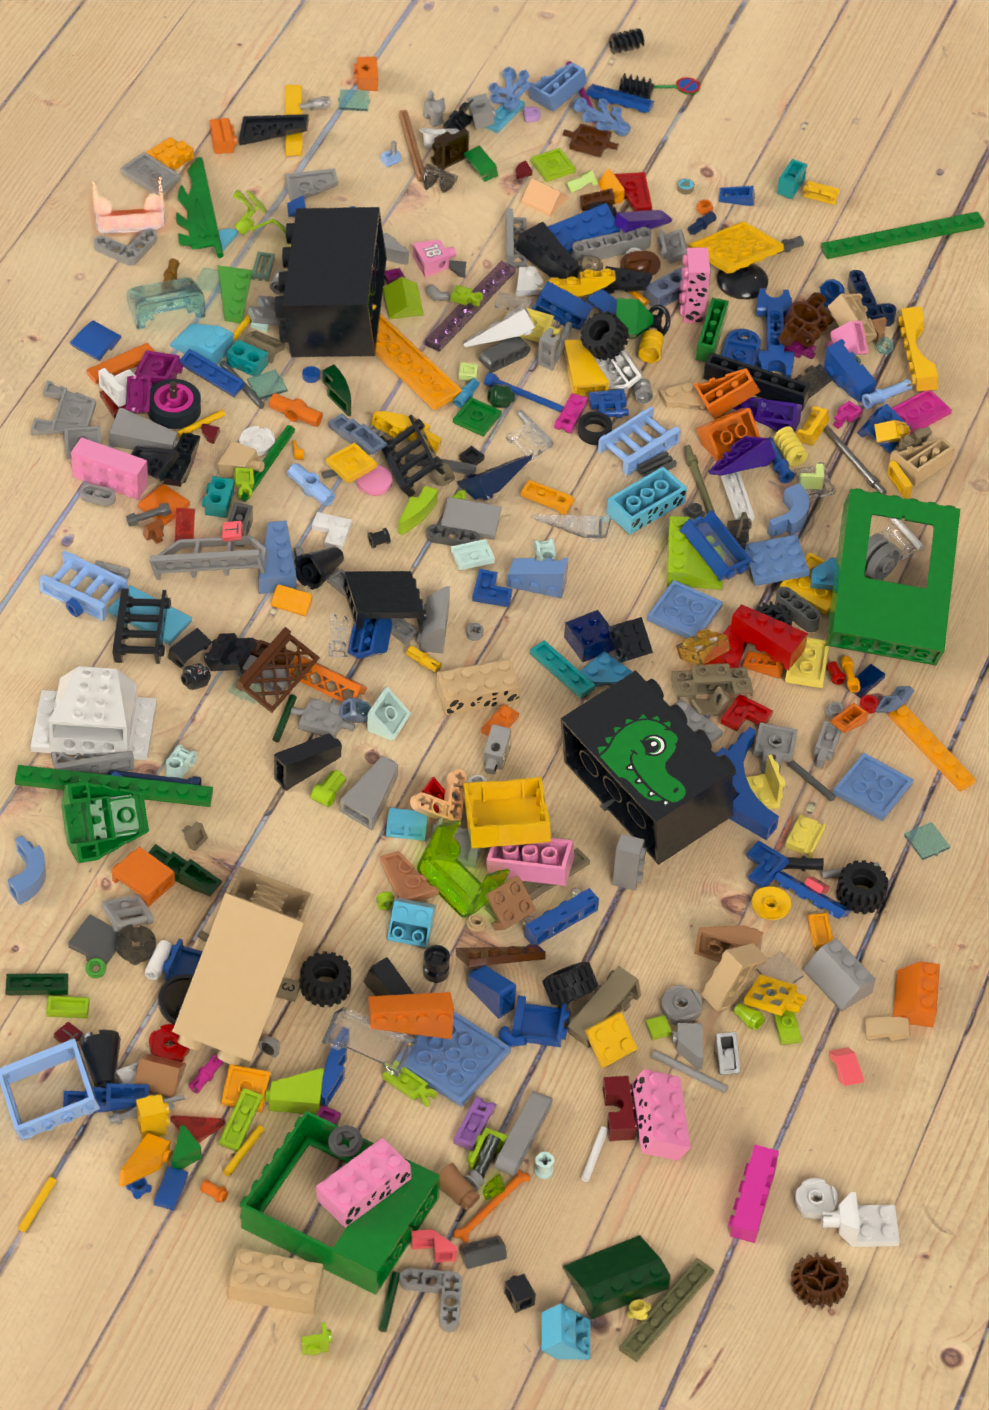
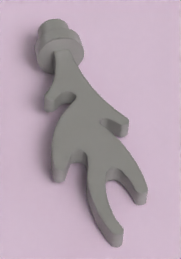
M174 1096L163 1100V1102L168 1103L170 1110L175 1108L173 1102L185 1100V1096ZM135 1106L123 1114L115 1112L113 1116H109L111 1125L115 1123L119 1125L122 1124L121 1120L137 1117V1107Z

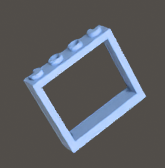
M75 1038L0 1068V1084L14 1129L20 1140L32 1138L36 1134L50 1131L56 1126L70 1123L76 1118L92 1114L100 1109L81 1050ZM76 1058L88 1098L22 1124L10 1084Z

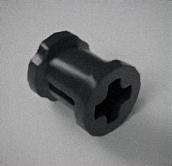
M383 528L382 531L376 533H368V541L371 548H376L377 545L383 543H391L387 528Z

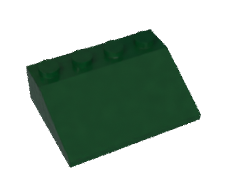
M640 1235L563 1265V1270L591 1320L627 1306L634 1300L644 1299L669 1289L670 1273L662 1259Z

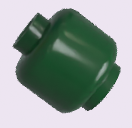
M494 385L488 390V403H491V406L494 408H508L511 402L513 403L515 400V393L512 392L511 387L508 385Z

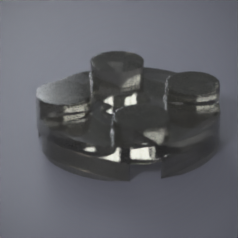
M128 925L118 932L115 949L123 959L133 965H138L140 962L147 961L152 957L156 948V937L149 928L141 925L140 927ZM132 941L135 943L140 942L139 946H133Z

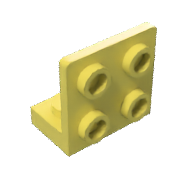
M772 754L767 756L765 774L746 778L756 797L768 809L780 807L781 799H783L782 790L785 787V779L783 776H780L778 762L774 761Z

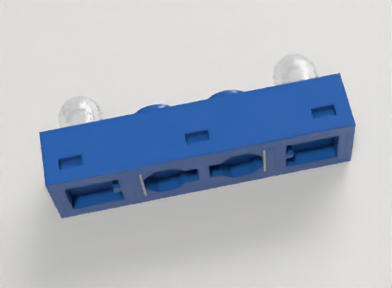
M578 887L572 888L570 891L572 898L568 901L561 902L559 906L552 910H547L536 919L531 915L522 919V923L525 926L524 937L530 944L539 945L598 911L599 898L590 888L585 891Z

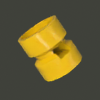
M647 330L642 334L638 356L646 363H655L661 358L664 336L659 331Z

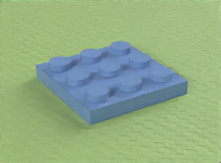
M797 535L743 545L744 551L752 560L748 566L755 586L809 576V569Z
M673 580L647 615V621L686 639L692 638L693 642L697 643L703 635L699 631L708 628L722 608L723 602Z
M863 753L834 788L833 794L877 819L884 821L913 785V779Z

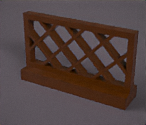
M286 627L239 678L236 684L238 690L241 692L245 691L271 713L276 710L320 659L318 655L290 634L291 631ZM289 641L296 645V652H287L286 645ZM298 655L299 664L288 665L287 656ZM301 655H308L313 660L311 663L302 664ZM284 656L285 665H275V657ZM299 668L300 675L298 677H290L289 669ZM276 669H286L287 678H277ZM264 670H273V678L263 679L262 672ZM287 681L288 689L278 691L277 682ZM274 682L275 691L265 692L264 683ZM253 683H261L262 692H254L249 687ZM266 695H276V703L273 706L266 702Z

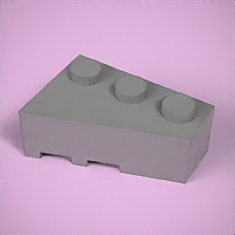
M621 834L616 848L612 885L635 891L637 883L641 884L647 850L644 845V839Z

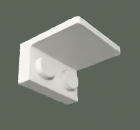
M105 368L99 370V386L118 407L125 405L127 376L135 374L129 369L116 376L109 373Z

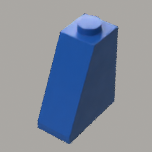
M485 965L479 969H474L468 975V988L498 1019L514 1009L516 985L512 981Z

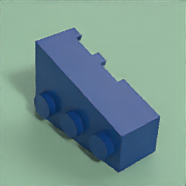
M547 281L532 310L553 315L554 320L560 321L559 324L565 326L566 322L572 323V328L581 330L593 306Z
M841 339L827 347L823 373L859 403L862 401V395L874 392L876 380L863 364H858L854 359L856 355L853 351L849 352L844 346L845 341Z

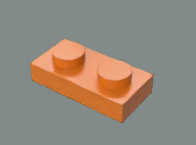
M503 704L481 728V733L489 737L492 724L510 728L519 718V712Z

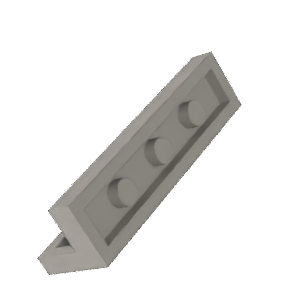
M506 208V268L527 267V258L514 249L518 242L514 236L522 233V231H526V218L513 217V208ZM513 223L523 225L517 228L513 225ZM520 258L523 262H514V260Z

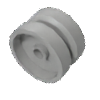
M882 534L872 535L868 542L865 567L867 575L876 580H882L887 577L896 567L901 556V549L895 544L889 543L888 539Z

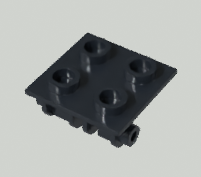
M473 99L468 103L465 101L459 107V111L454 110L449 115L450 119L444 123V129H458L461 131L472 123V117L465 112L473 102Z

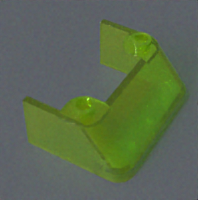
M456 820L437 825L418 862L417 870L420 875L423 874L427 878V882L432 887L435 886L439 890V895L461 917L465 918L476 913L489 902L486 894L502 885L510 870L506 868L486 874L481 883L458 860L461 846L454 838V835L461 821Z

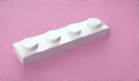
M740 472L722 475L721 478L735 520L752 523L755 516Z

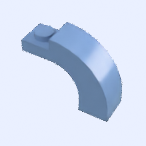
M801 483L784 490L783 502L790 511L769 520L767 533L770 537L781 535L786 531L791 536L804 527L809 510V496Z
M23 836L15 839L16 851L27 866L21 873L8 879L9 892L18 905L34 897L42 888L46 878L45 857L40 845L33 847L32 843L26 841Z

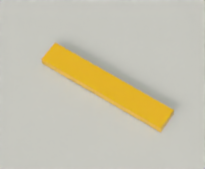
M285 85V115L302 114V109L299 108V104L302 103V85ZM302 132L286 136V156H302Z

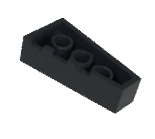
M544 222L519 234L516 250L549 277L559 279L577 278L580 266Z

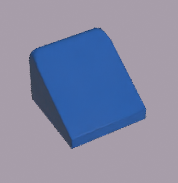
M304 196L287 203L289 217H295L296 208H306Z

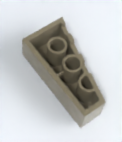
M620 966L615 971L612 970L608 974L605 983L596 988L594 996L584 1002L577 1016L574 1015L569 1020V1034L589 1048L591 1044L584 1030L621 1010L626 1012L631 1007V1000L633 998L638 1000L641 997L638 979Z

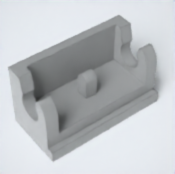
M549 327L539 339L538 364L553 371L558 363V360H555L556 343L560 340V334H557L554 338L551 337L554 329Z

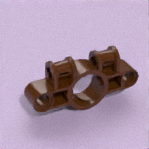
M814 292L806 302L797 301L792 303L784 317L785 327L778 338L781 344L792 346L795 341L805 347H812L815 344V341L820 338L821 332L826 331L828 326L834 321L831 312L823 307L826 302L824 295Z

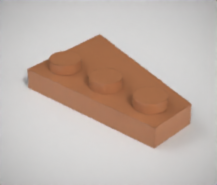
M399 851L380 856V862L397 898L420 901L439 895V890L435 886L432 887L427 882V878L423 874L420 875L414 869V865Z

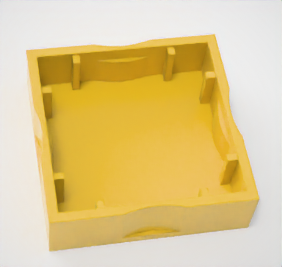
M542 777L463 783L464 804L471 849L551 842L548 807L545 804Z

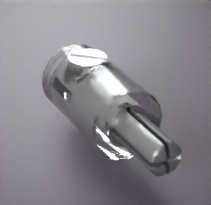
M329 96L311 98L307 103L299 104V108H309L310 111L325 110L331 107V99Z

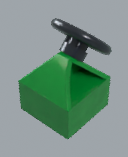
M617 298L616 316L628 328V339H636L644 331L650 330V328H656L663 336L668 332L671 317L665 306L658 304L648 310L639 299ZM659 310L657 315L652 314L654 311ZM663 315H665V326H664V328H662V325H661V324H662V317H663Z

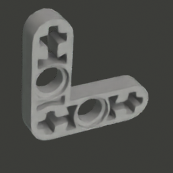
M152 228L143 230L129 246L106 236H97L94 239V249L126 265H135L156 244L157 231ZM138 245H143L144 247H143V248H137L136 246H138ZM113 249H119L120 251H119V252H113L112 250H113Z
M404 1269L399 1277L401 1288L407 1291L442 1293L440 1327L445 1332L455 1331L459 1326L461 1275L452 1271ZM407 1277H412L411 1282H407ZM419 1277H421V1284H418ZM432 1277L437 1282L434 1285H428L425 1280ZM450 1280H455L454 1291H450ZM454 1298L457 1303L449 1306L445 1303V1300ZM448 1313H452L451 1324H447Z

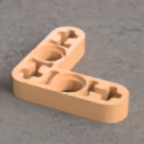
M456 769L448 774L444 800L422 792L412 796L410 800L412 809L439 820V817H444V822L447 824H454L460 821L464 806L463 783H467L466 773L461 769ZM452 792L457 794V801L453 800ZM434 804H437V805H438V807H439V813H436V812L434 811V809H433V805H434Z

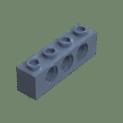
M685 266L649 283L646 290H644L643 296L649 300L648 304L651 307L658 304L667 306L678 300L679 293H682L680 291V280H683L681 270Z

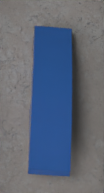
M344 1027L340 1029L333 1042L326 1061L322 1084V1105L326 1107L345 1079V1067L343 1065L347 1061V1048L345 1047L349 1043V1030Z
M107 1083L106 1088L93 1087L100 1107L99 1110L94 1112H108L137 1107V1099L149 1096V1084ZM86 1088L85 1091H64L63 1107L88 1098Z

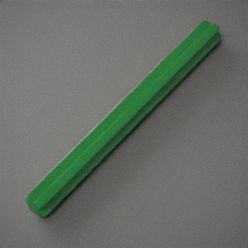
M291 425L286 426L263 459L265 464L264 470L262 472H254L252 492H254L294 434L295 428ZM243 492L240 500L247 502V493Z

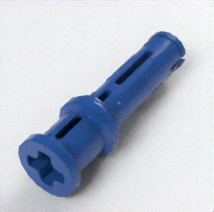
M769 437L776 458L772 460L774 464L773 469L779 474L781 483H789L794 479L795 473L790 470L788 461L783 459L773 439Z

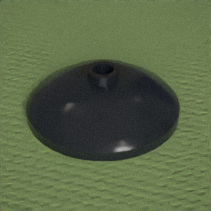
M752 263L748 267L738 269L734 273L729 274L720 269L717 274V284L720 290L730 297L743 300L758 297L760 288L767 289L768 276L760 266Z
M194 975L174 976L167 980L159 991V1010L163 1017L174 1026Z

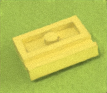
M800 815L786 841L785 847L802 854L807 853L812 857L827 824L822 825L814 819Z

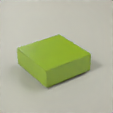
M665 1015L647 1019L645 1022L652 1040L668 1037L672 1034Z

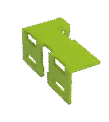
M592 170L579 175V177L582 176L580 179L573 178L564 183L568 185L571 193L588 183H591L592 186L598 184Z

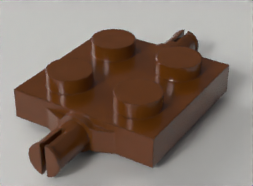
M580 123L578 129L574 132L566 129L563 131V136L572 138L569 149L589 155L602 157L607 148L617 151L619 143L610 142L612 137L611 131H601L589 125Z

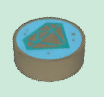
M686 178L678 181L677 190L682 194H690L694 191V182Z

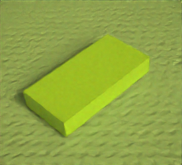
M48 996L46 1016L88 1019L90 998Z

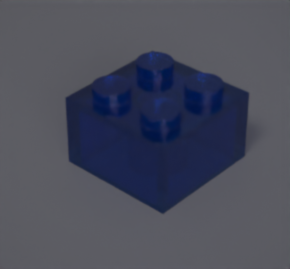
M599 610L565 622L564 638L582 663L598 657L602 652L608 653L615 650L609 635L608 627L610 625Z

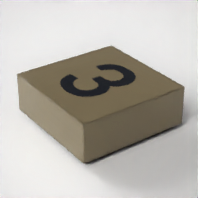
M283 977L276 997L295 1002L300 990V981Z

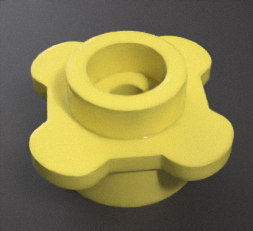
M642 1299L634 1300L629 1305L630 1311L627 1312V1317L629 1319L645 1320L648 1318L647 1313L651 1310V1305Z

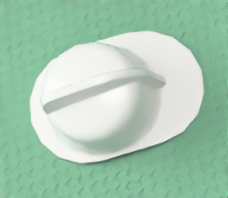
M419 129L423 133L424 146L427 148H432L435 137L447 131L450 134L459 132L458 129Z

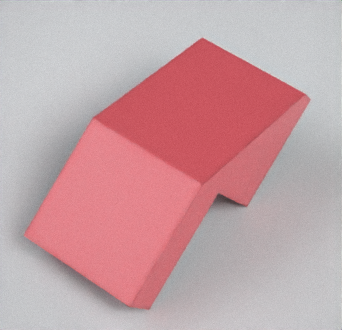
M849 1047L829 1051L830 1059L837 1066L838 1081L844 1086L864 1082V1077L854 1051Z
M433 1229L411 1231L412 1250L433 1248L435 1263L456 1261L457 1246Z

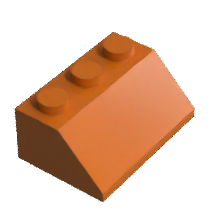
M750 407L735 410L696 428L702 446L716 461L723 459L724 453L730 452L731 446L744 436L760 437Z
M920 961L897 970L893 1017L908 1018L911 1025L933 1028L937 1013L940 964Z

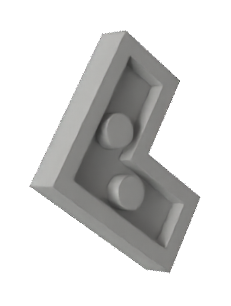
M259 296L257 299L259 306H249L247 312L253 323L280 325V322H285L284 317H276L275 297Z

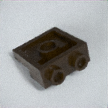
M463 129L453 135L447 131L435 137L432 144L434 156L431 157L432 163L440 170H444L466 159L464 153L469 151V131Z

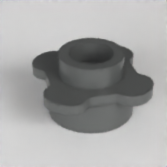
M691 503L688 505V508L684 509V513L694 520L698 516H705L702 506L698 503Z

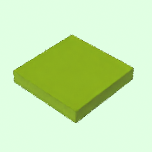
M561 148L530 157V162L546 182L576 173L575 166Z

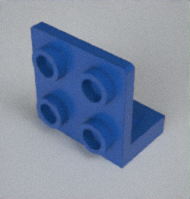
M885 404L875 410L857 433L862 438L869 435L877 441L874 424L893 420L905 421L888 404ZM899 442L879 444L888 453H892Z

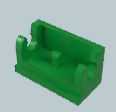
M480 145L464 153V157L468 159L467 162L473 165L481 177L488 174L482 178L484 182L498 177L496 164Z

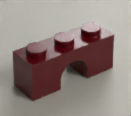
M629 1076L604 1077L602 1086L604 1105L616 1106L620 1109L617 1112H608L607 1127L609 1141L634 1140L635 1132L639 1130L637 1119H634L636 1109L635 1101H632L631 1098L634 1094L632 1084L629 1083Z

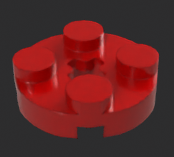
M165 1024L156 1032L154 1030L149 1037V1050L151 1054L183 1062L190 1048L178 1042L180 1035L172 1032L174 1025ZM169 1041H172L174 1045L167 1046L165 1044H168Z

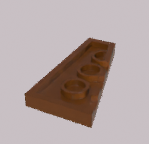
M536 944L509 947L456 948V956L468 967L546 960V952Z

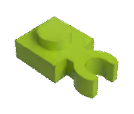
M459 285L455 286L450 296V301L467 305L470 302L474 306H480V300H483L482 293H473V289Z
M235 467L234 483L235 487H240L237 493L240 499L243 492L247 493L248 499L252 496L251 488L254 486L253 468Z

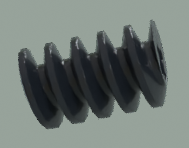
M640 28L626 30L623 33H612L609 37V47L612 54H616V49L618 53H621L622 48L627 52L628 46L630 50H634V45L636 49H640V44L642 46L645 45L644 35Z
M624 73L620 80L619 91L622 90L624 93L629 91L631 95L635 92V96L642 94V98H645L648 94V99H651L654 83H652L651 78L646 82L645 77L639 81V76H636L635 80H633L632 74L627 79L626 73Z

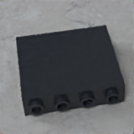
M345 571L343 589L356 629H363L364 619L417 618L419 627L423 628V621H426L427 612L426 609H423V599H420V590L416 588V578H413L411 571Z

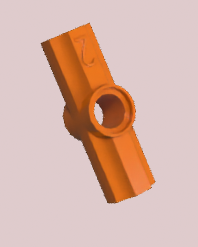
M274 393L269 401L270 408L284 413L286 418L292 422L301 420L315 427L321 424L323 413L308 407L302 399L295 398L291 400Z

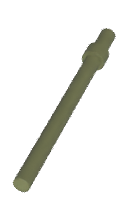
M686 445L684 447L687 455L686 461L692 469L707 513H709L711 510L714 511L698 467L697 456L693 453L691 446Z

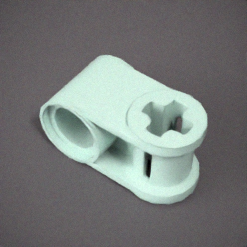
M550 538L548 541L534 540V551L537 561H546V558H552L553 561L556 560L553 538Z
M181 744L177 745L174 752L166 760V776L183 778L187 771L195 764L198 753L183 748Z

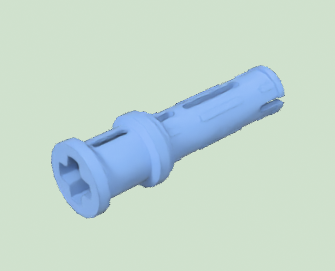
M906 379L883 390L878 388L871 394L866 393L862 395V403L867 409L873 408V405L878 403L883 404L886 399L911 390L912 385L907 386L911 384V381Z

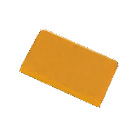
M608 168L599 180L598 186L601 190L613 188L615 203H622L624 201L625 189L611 169Z
M277 585L271 606L306 616L312 605L313 595Z

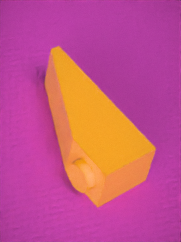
M147 1133L122 1167L119 1186L124 1187L160 1170L165 1162L168 1163L171 1158V1141Z

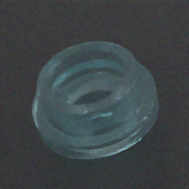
M882 337L877 341L876 347L879 353L886 355L892 352L894 344L890 338Z

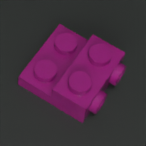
M146 350L134 374L139 377L151 376L152 386L163 380L177 379V374H181L183 371V364L179 355Z

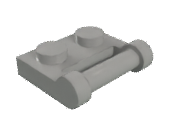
M138 894L102 902V909L111 921L114 931H121L125 927L144 923L149 925L154 922L153 914ZM138 914H141V915H142V916L133 917V918H128V919H124V920H121V919H120V918L129 917V916H134V915H138Z

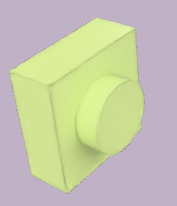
M461 362L458 380L470 381L473 378L477 379L478 364Z

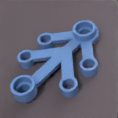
M506 67L503 70V77L507 88L499 87L497 83H492L489 86V90L492 93L489 98L492 103L504 104V107L509 111L516 110L520 105L519 98L531 86L527 80L530 77L527 70L519 72V79L513 85V80L517 77V73L513 68ZM499 94L507 95V98L500 97Z
M580 97L575 100L573 109L580 113L584 112L582 116L584 122H597L596 128L598 130H615L616 134L620 136H626L630 132L631 127L627 122L623 121L621 117L622 109L620 107H613L611 114L616 119L614 120L607 109V100L599 99L597 106L601 112L587 105V101L584 98Z

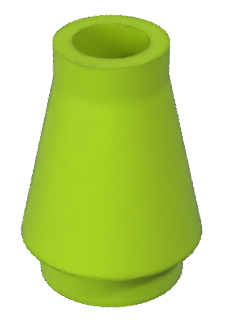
M741 1003L734 1009V1014L749 1029L758 1030L763 1025L765 1018L760 1011L744 1006Z

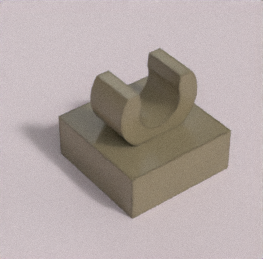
M196 822L192 827L187 825L182 830L185 840L192 850L196 851L208 839L202 823Z

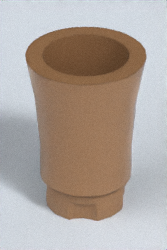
M454 1163L448 1164L438 1173L440 1175V1190L459 1206L469 1210L478 1202L480 1195L460 1173Z

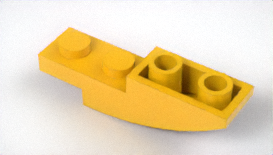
M588 269L580 272V278H550L546 282L549 281L572 295L580 297L601 290L614 282L615 270L602 269L601 271H594Z
M375 411L371 423L372 426L393 438L413 425L409 416L386 411ZM423 422L425 425L423 429L437 454L440 450L442 438L430 432L431 425ZM414 432L407 438L413 442L418 438V435Z

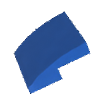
M93 320L74 337L70 344L72 347L100 362L108 349L113 350L121 339V335Z

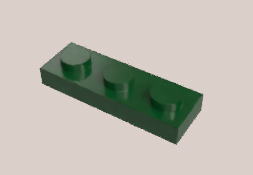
M68 973L6 974V995H68L69 975Z

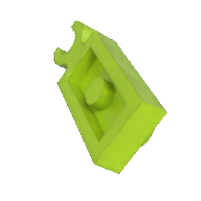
M397 1061L383 1073L382 1079L413 1101L419 1097L422 1104L429 1107L430 1100L427 1097H432L434 1100L437 1098V1093L433 1089H427L428 1083Z

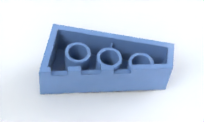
M287 520L268 522L264 545L268 552L265 574L260 572L259 594L275 593L277 585L296 589V571Z

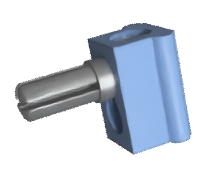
M394 140L391 141V150L381 153L380 160L386 167L401 161V153L396 149L397 142Z

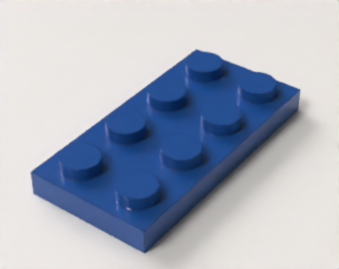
M607 203L548 226L569 253L572 252L573 243L620 232V228L614 224L615 218Z

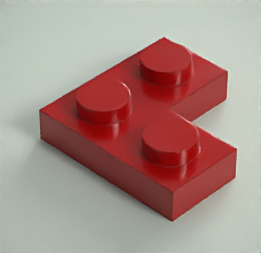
M739 694L721 718L720 724L738 731L746 719L757 725L767 723L773 714V710Z

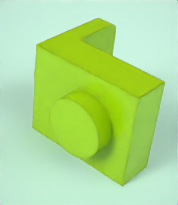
M326 1322L321 1323V1334L301 1337L302 1355L313 1356L322 1352H329V1343H332L331 1329L327 1330Z

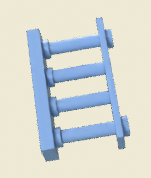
M652 406L641 411L637 416L599 439L598 452L601 454L607 449L611 450L623 460L622 472L627 476L637 470L638 464L680 443L681 430L677 426L671 430L663 428L653 419L654 408ZM648 424L661 436L654 439L642 427ZM635 432L649 444L640 447L628 436ZM622 440L635 453L627 455L615 444Z
M64 550L62 553L63 566L53 577H48L44 574L40 577V592L65 604L73 598L81 605L84 613L104 621L107 617L106 603L117 591L121 592V589L128 588L127 580ZM70 569L79 572L69 585L59 582ZM86 576L94 579L85 592L75 589ZM101 584L110 587L100 600L90 597Z

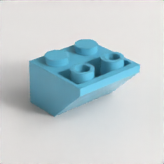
M396 898L393 904L387 940L427 948L437 905Z
M562 1303L543 1311L542 1351L555 1359H591L590 1319Z

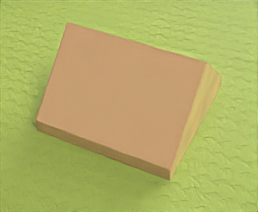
M531 179L522 198V203L551 216L564 203L568 195L540 181Z

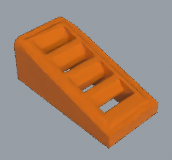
M748 652L742 664L743 668L747 667L749 670L775 678H781L785 670L783 668L784 664L779 661H773L770 659L771 656L764 653Z
M853 703L831 719L830 723L846 733L863 725L867 721L869 713Z

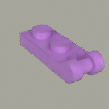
M476 1097L454 1138V1144L473 1151L476 1139L479 1134L482 1135L491 1115H493L496 1109V1104L493 1102L487 1103L483 1101V1098Z

